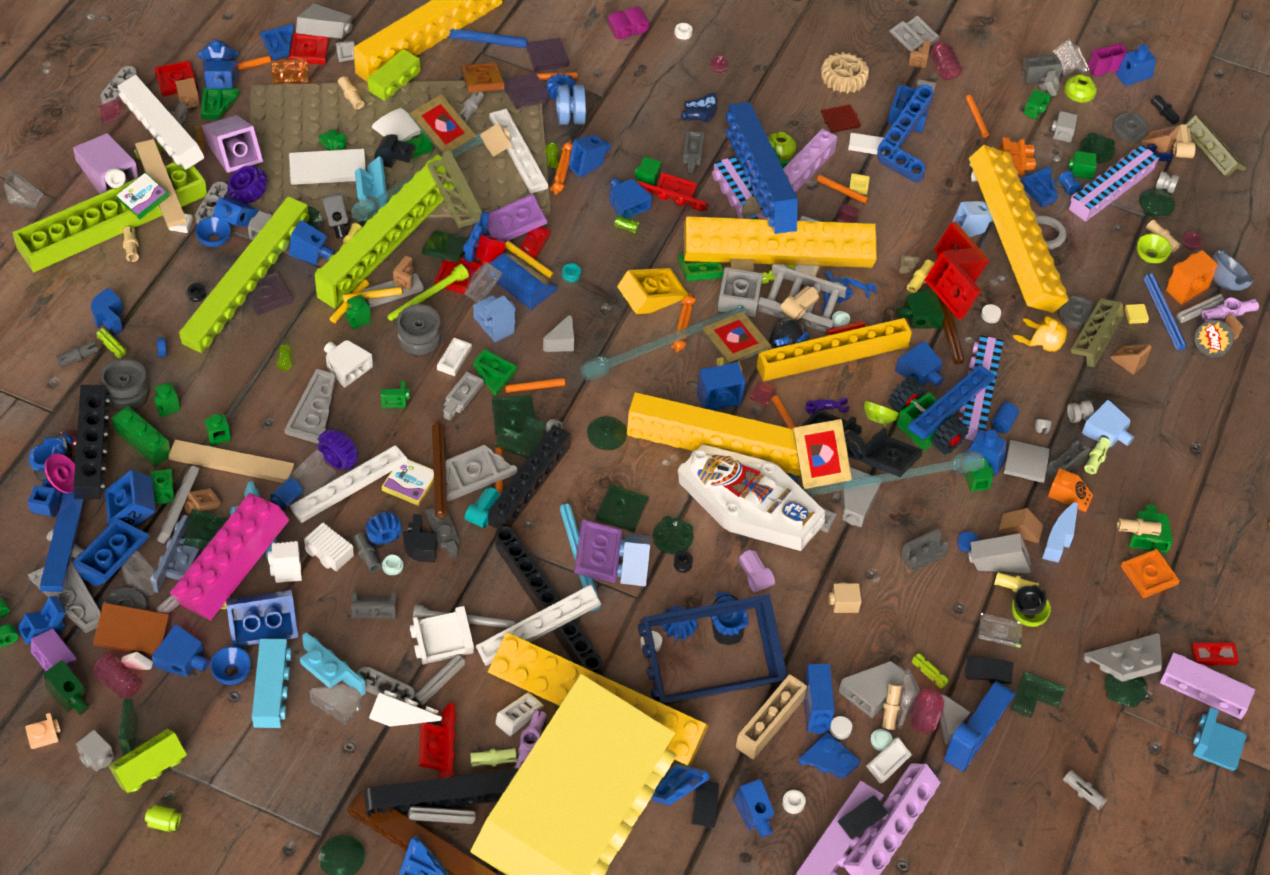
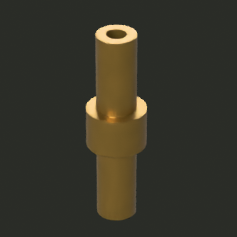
M197 126L195 128L196 137L194 141L205 156L206 138L203 135L202 126Z

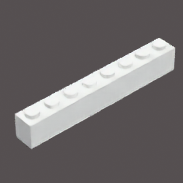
M136 75L117 86L121 92L118 95L122 102L126 103L129 110L134 113L139 121L141 120L143 126L149 130L153 138H156L160 146H164L169 156L172 155L177 165L181 164L186 170L205 158L198 144Z

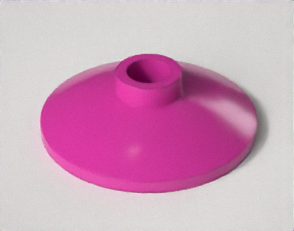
M62 454L49 456L45 462V473L50 483L63 493L74 492L75 464Z

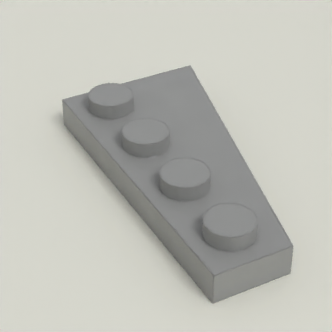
M320 369L315 370L285 428L286 435L319 443L317 439L327 428L336 379L335 374Z
M70 560L63 592H42L48 598L57 596L66 611L65 614L80 629L87 633L97 628L101 612ZM44 567L28 574L29 580L39 589Z

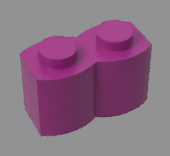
M632 7L626 11L615 12L608 16V26L616 39H626L632 34H643L648 30L649 21L641 7Z
M1123 44L1111 45L1108 48H1098L1092 52L1088 68L1093 76L1117 72L1124 56L1129 52Z

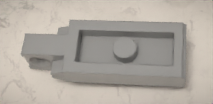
M466 372L447 395L444 403L443 418L450 421L456 412L461 413L484 385V380Z

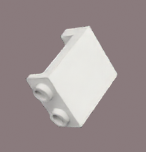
M464 606L457 607L456 612L421 620H418L417 617L413 618V625H410L412 638L416 637L418 645H415L414 648L417 659L421 658L422 665L454 658L456 655L463 656L474 653V645Z

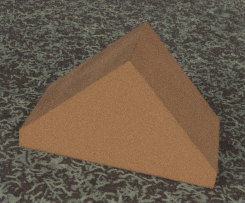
M1177 125L1149 131L1141 142L1143 145L1165 156L1173 147L1180 128Z
M1150 344L1121 346L1110 357L1134 375L1146 364L1152 347Z
M1028 508L1004 513L998 532L1006 535L1020 533L1024 540L1039 543L1043 524Z

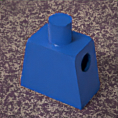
M1141 44L1137 50L1129 52L1124 56L1116 76L1125 86L1153 77L1156 58L1150 52L1149 47Z
M203 61L206 88H233L239 79L238 61Z
M597 135L574 140L569 168L580 178L603 164L605 152L611 149L610 143L607 140L602 141Z
M615 178L610 182L609 201L621 222L651 209V194L633 179L622 183L619 178Z
M225 196L218 198L213 215L233 225L248 227L251 218L255 217L259 210L232 197Z
M300 220L291 233L289 255L315 265L318 264L322 257L328 260L330 256L335 254V250L326 246L328 237L324 233Z
M925 341L897 360L895 371L905 378H915L922 386L930 381L934 386L938 387L944 381V378L940 375L943 363Z
M979 430L962 460L967 462L974 458H986L988 464L993 468V474L998 476L1006 459V441L998 437L997 432L994 430H988L987 432Z
M176 624L152 655L155 668L184 677L189 676L194 668L204 672L210 663L209 659L203 657L204 649L202 643Z
M761 779L740 786L733 801L747 829L753 830L757 828L761 838L774 833L769 823L774 816V810Z

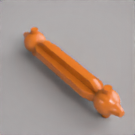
M571 140L561 148L562 154L554 179L555 183L550 187V190H553L555 195L560 193L565 187L563 183L566 178L573 148Z
M689 293L681 301L684 305L681 309L677 326L676 340L671 345V348H674L676 353H679L687 345L684 341L687 337L693 311L692 306L697 301L692 296V293Z

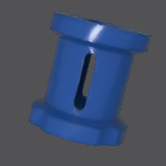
M1065 171L1058 177V182L1063 184L1068 195H1072L1080 190L1081 184L1078 181L1076 182L1071 171Z

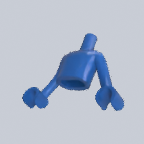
M831 270L824 272L829 282H839L847 287L845 298L838 296L837 303H842L852 297L853 290L848 284L865 290L867 298H870L869 291H873L875 295L877 294V287L873 283L866 285L851 277H835ZM824 291V306L822 307V315L825 311L826 305L831 295L830 293Z

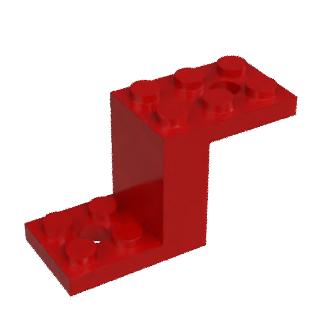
M952 222L934 249L938 259L926 276L925 282L957 319H963L981 292V289L975 282L988 264L989 259L957 222Z

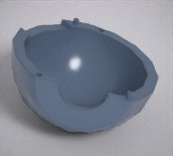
M1224 250L1214 252L1212 259L1218 264V267L1213 276V281L1222 289L1242 291L1253 284L1251 275L1237 260L1225 253Z

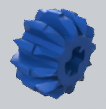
M559 73L556 76L551 75L546 83L547 95L551 97V100H555L558 85H568L570 96H572V87L576 85V82L572 79L571 75L566 76L565 73L563 75Z
M383 511L381 514L375 513V517H370L369 522L365 524L368 538L371 542H375L376 545L392 543L402 533L400 518L397 514H393L392 511L388 513Z
M674 604L672 609L667 608L665 613L686 609L684 604L680 608ZM697 619L662 625V630L667 632L668 638L674 636L675 641H677L681 637L685 641L687 636L692 637L694 635V631L698 626Z

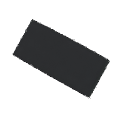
M967 656L965 677L967 680H989L990 684H994L995 681L1001 684H1012L1014 664L1013 662L1000 659Z
M706 781L695 788L691 825L715 828L719 783Z
M873 795L837 822L849 838L854 840L889 813L877 797Z

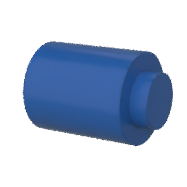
M1002 403L991 423L995 431L1008 433L1019 414V409L1012 403Z
M287 478L270 495L271 502L285 510L303 493V489L297 481Z

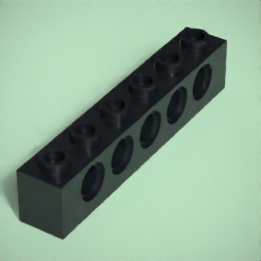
M106 385L80 386L73 486L74 499H100L101 491H105V478H102V474H106V461H103V456L107 457V444H104V439L108 440V427H105V423H109V410H106V406H110V394H106Z
M555 425L551 427L488 510V525L495 529L502 526L511 528L570 449L571 433Z

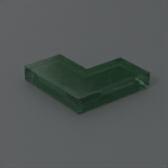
M527 416L521 434L501 427L494 447L528 459L538 446L546 423Z
M1024 672L1011 710L1031 718L1037 701L1059 708L1066 687Z

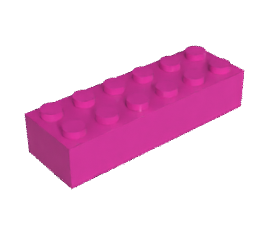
M249 493L171 590L170 594L182 607L211 621L285 527L289 518L278 505Z

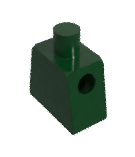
M932 289L906 296L904 306L896 308L897 319L907 318L910 327L913 329L942 328L945 315L938 297Z
M63 660L44 672L46 690L67 712L75 709L81 715L90 708V705L85 700L84 686Z

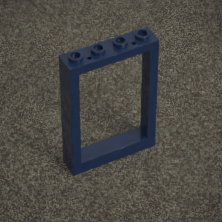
M770 594L647 616L640 620L641 624H638L639 635L644 638L645 643L642 646L644 658H648L649 667H647L648 679L652 680L654 687L651 689L652 699L664 705L782 683L788 677ZM755 608L769 676L671 695L664 694L651 627Z

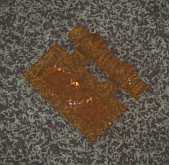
M298 57L294 58V60L280 58L277 61H271L272 85L309 83L307 59H300Z

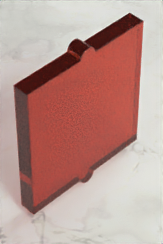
M850 104L821 110L825 120L824 124H827L831 133L861 127L857 114L854 113Z

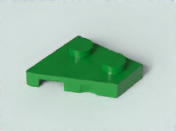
M204 88L201 119L220 120L239 97V88Z
M678 254L677 261L686 281L723 278L724 270L720 262L684 261V254Z
M485 349L473 361L474 369L494 396L500 393L517 372L516 365Z

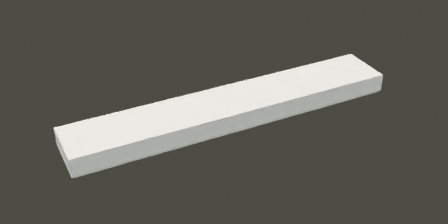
M504 109L490 113L493 125L499 123L502 129L507 128L511 138L509 140L512 146L507 148V151L530 193L548 189L546 179L508 110Z
M395 445L290 505V509L298 520L303 523L407 463V457Z
M589 585L475 646L484 664L487 666L492 663L506 632L525 641L532 642L602 604L592 585Z

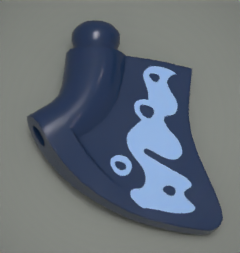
M710 93L697 100L684 101L686 111L681 112L682 120H701L706 123L710 121L717 110L716 94Z

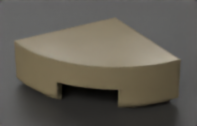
M755 196L748 198L743 205V218L761 214V208Z
M901 255L899 273L913 271L918 266L920 257Z

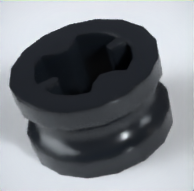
M199 283L191 284L188 287V298L192 302L202 301L206 296L205 287Z
M678 552L674 557L673 564L676 571L681 573L690 571L693 557L688 552ZM685 560L687 561V564H686V563H682V564L679 563L680 561H682V562L685 561Z

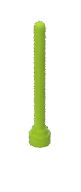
M459 264L454 268L451 275L389 313L387 316L388 320H395L404 308L420 304L454 281L465 280L469 277L466 268Z

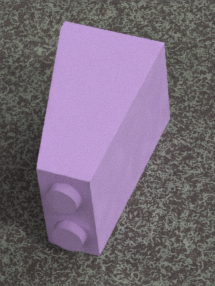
M235 115L202 125L206 143L227 173L244 166L263 162L253 125L239 116Z
M108 133L73 147L77 163L99 194L113 189L105 181V174L111 168H119L124 172L126 176L125 183L138 178L135 161Z

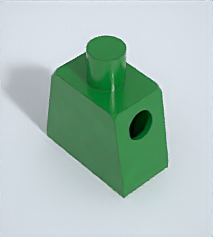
M1152 504L1146 505L1145 511H1138L1135 520L1139 518L1147 522H1160L1161 533L1159 536L1151 534L1136 535L1131 532L1128 548L1147 551L1158 549L1160 553L1168 554L1173 543L1169 518L1166 514L1157 513V506Z

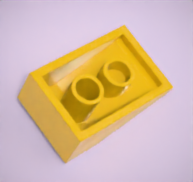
M670 268L628 270L617 286L636 314L655 312L683 300L688 295Z

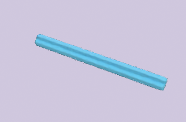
M569 503L562 504L560 512L572 553L576 560L579 531L571 505ZM579 574L583 588L592 585L598 596L593 578ZM600 606L592 609L591 611L599 610Z

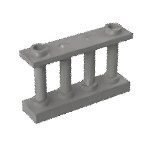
M773 264L772 275H775L776 278L767 298L760 297L758 311L780 319L790 318L780 309L782 304L775 301L783 278L794 282L789 297L796 296L801 285L814 287L818 294L820 290L831 294L825 311L821 316L813 314V304L805 311L801 318L805 320V327L827 334L826 329L833 328L834 321L830 317L838 296L845 298L847 287L839 282L832 283L789 269V267L783 264Z

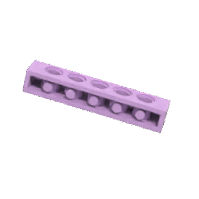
M822 128L783 169L795 193L835 152L838 138L836 135Z
M927 764L909 765L883 804L889 814L864 832L843 863L844 868L850 875H880L890 862L892 856L902 844L903 839L912 829L913 824L924 811V807L940 785V781Z

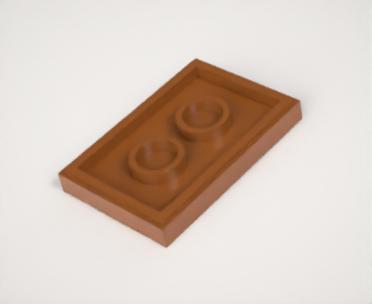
M496 62L461 66L468 93L504 89V82Z
M103 603L93 645L133 653L139 652L140 654L152 656L164 640L169 615Z

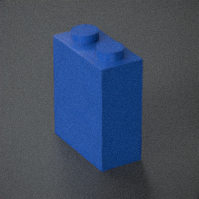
M808 664L803 682L808 686L804 699L807 732L822 734L829 732L834 714L830 664Z

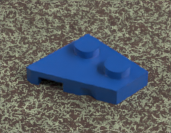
M293 24L260 32V38L272 61L289 57L294 33Z
M1050 167L1028 175L1020 181L1024 189L1041 207L1056 202L1058 198L1057 190L1054 188V179L1051 178Z
M829 733L825 734L798 761L800 765L805 766V764L817 767L818 771L832 773L834 776L843 779L847 778L861 762Z
M675 763L657 785L651 798L654 802L670 806L709 780L710 775L706 770Z
M414 836L411 838L399 875H449L448 871L419 837Z

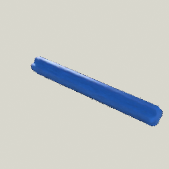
M451 29L448 38L520 48L527 47L526 38L477 31Z
M1146 274L1144 282L1176 350H1184L1187 344L1154 274Z

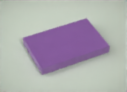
M531 194L490 212L488 231L491 237L507 242L547 224V220L534 194Z
M582 520L574 573L615 583L623 530Z

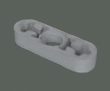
M123 67L100 95L103 106L114 107L120 102L121 99L118 94L121 92L115 86L120 85L134 75L137 76L134 67Z
M216 182L211 186L195 213L197 224L204 218L214 216L215 206L210 207L208 203H217L219 197L229 196L226 183Z
M363 667L356 673L360 674L363 678L370 676V679L365 680V691L376 696H378L379 692L384 694V691H381L379 687L384 683H388L392 686L389 691L397 694L396 699L403 702L406 698L415 701L414 689L409 685L370 667ZM405 694H408V695H409V698H408V697H405L404 699H401V695H402V696H404Z

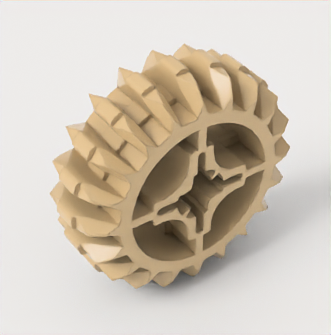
M842 52L841 54L835 53L834 56L830 55L829 58L825 59L821 68L823 84H827L828 88H833V92L838 90L840 93L846 92L848 94L849 91L855 93L856 90L860 91L865 86L869 77L866 62L862 61V58H857L856 54L850 55V52L848 54Z

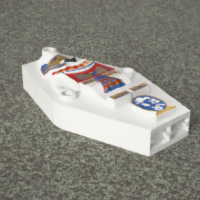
M702 444L698 450L692 452L690 458L685 463H682L678 469L679 484L724 529L730 532L801 551L824 525L825 510L778 465L772 462Z

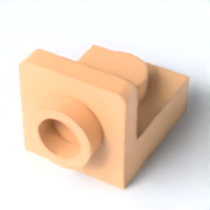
M51 713L46 714L47 720L25 726L31 749L59 742L57 733L61 732L57 719H52Z

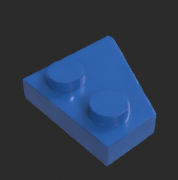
M482 211L480 221L475 224L469 240L464 244L465 261L472 263L481 235L487 236L488 212Z

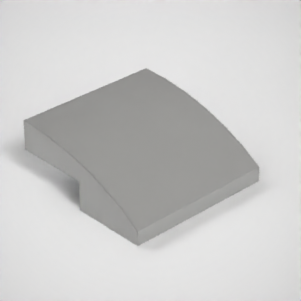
M916 16L908 23L902 21L890 30V33L910 53L911 51H918L919 47H923L924 40L931 41L930 46L939 41V36L919 16Z
M1010 440L1004 474L1044 483L1050 449Z

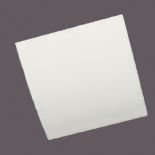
M402 108L384 115L372 126L382 136L395 134L398 135V140L403 142L410 140L413 136L420 135V128L409 116V113Z

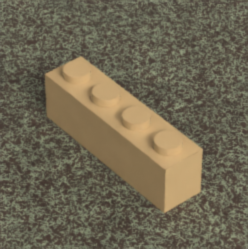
M789 674L738 734L736 748L754 760L803 702L808 686Z

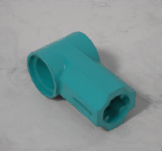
M492 487L486 488L475 504L472 503L468 507L465 520L483 529L486 528L488 525V510L500 496L498 491Z

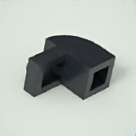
M386 135L382 138L374 153V160L380 156L383 158V166L393 168L396 160L409 163L416 151V145L399 141L398 135Z
M413 514V521L408 523V531H403L404 550L410 558L416 561L435 563L437 533L422 532V515Z

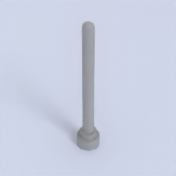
M415 604L413 618L417 617L418 620L449 614V612L432 611L425 608L424 605ZM466 615L468 624L509 628L517 624L515 620Z

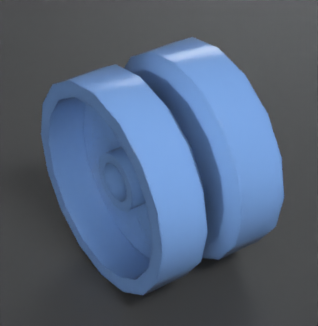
M558 85L556 111L558 113L559 125H568L571 113L574 124H585L584 85H574L572 87V96H570L568 85Z

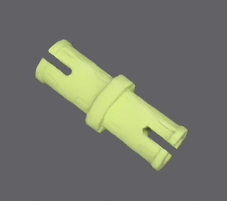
M1105 437L1099 438L1095 449L1091 450L1090 458L1084 467L1087 473L1096 474L1100 463L1104 462L1106 452L1111 445L1109 439Z
M493 748L490 751L470 753L471 767L483 765L495 767L497 764L517 762L515 748L506 750H495Z

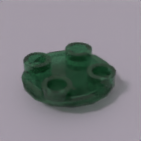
M1089 133L1082 140L1079 148L1080 152L1096 154V163L1110 161L1115 156L1116 150L1113 139H1107L1096 133Z
M1147 189L1139 196V203L1144 209L1143 213L1146 216L1168 217L1171 216L1175 208L1173 196L1162 189Z
M665 516L653 530V542L659 550L667 554L673 555L686 551L693 543V527L682 519Z
M1108 673L1105 679L1106 697L1110 701H1115L1121 705L1137 707L1147 695V684L1142 676L1122 682Z
M334 836L327 840L320 849L318 856L320 868L328 875H355L364 864V847L352 836Z

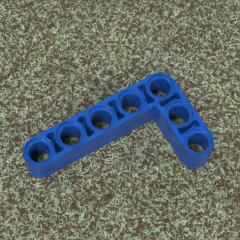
M921 85L916 90L877 148V159L881 164L913 182H920L924 179L925 165L922 161L901 150V148L933 102V89L929 85ZM928 94L929 97L923 98L921 95ZM917 108L919 111L912 112L911 109ZM904 122H906V123H909L910 125L904 127V126H902L901 124L904 123ZM898 137L900 139L898 141H893L891 138ZM884 151H888L890 154L882 155L881 153ZM903 160L905 163L898 164L897 161ZM914 169H919L921 172L913 173L912 171Z
M995 681L968 723L964 724L961 722L956 729L944 761L964 772L1010 704L1015 692Z

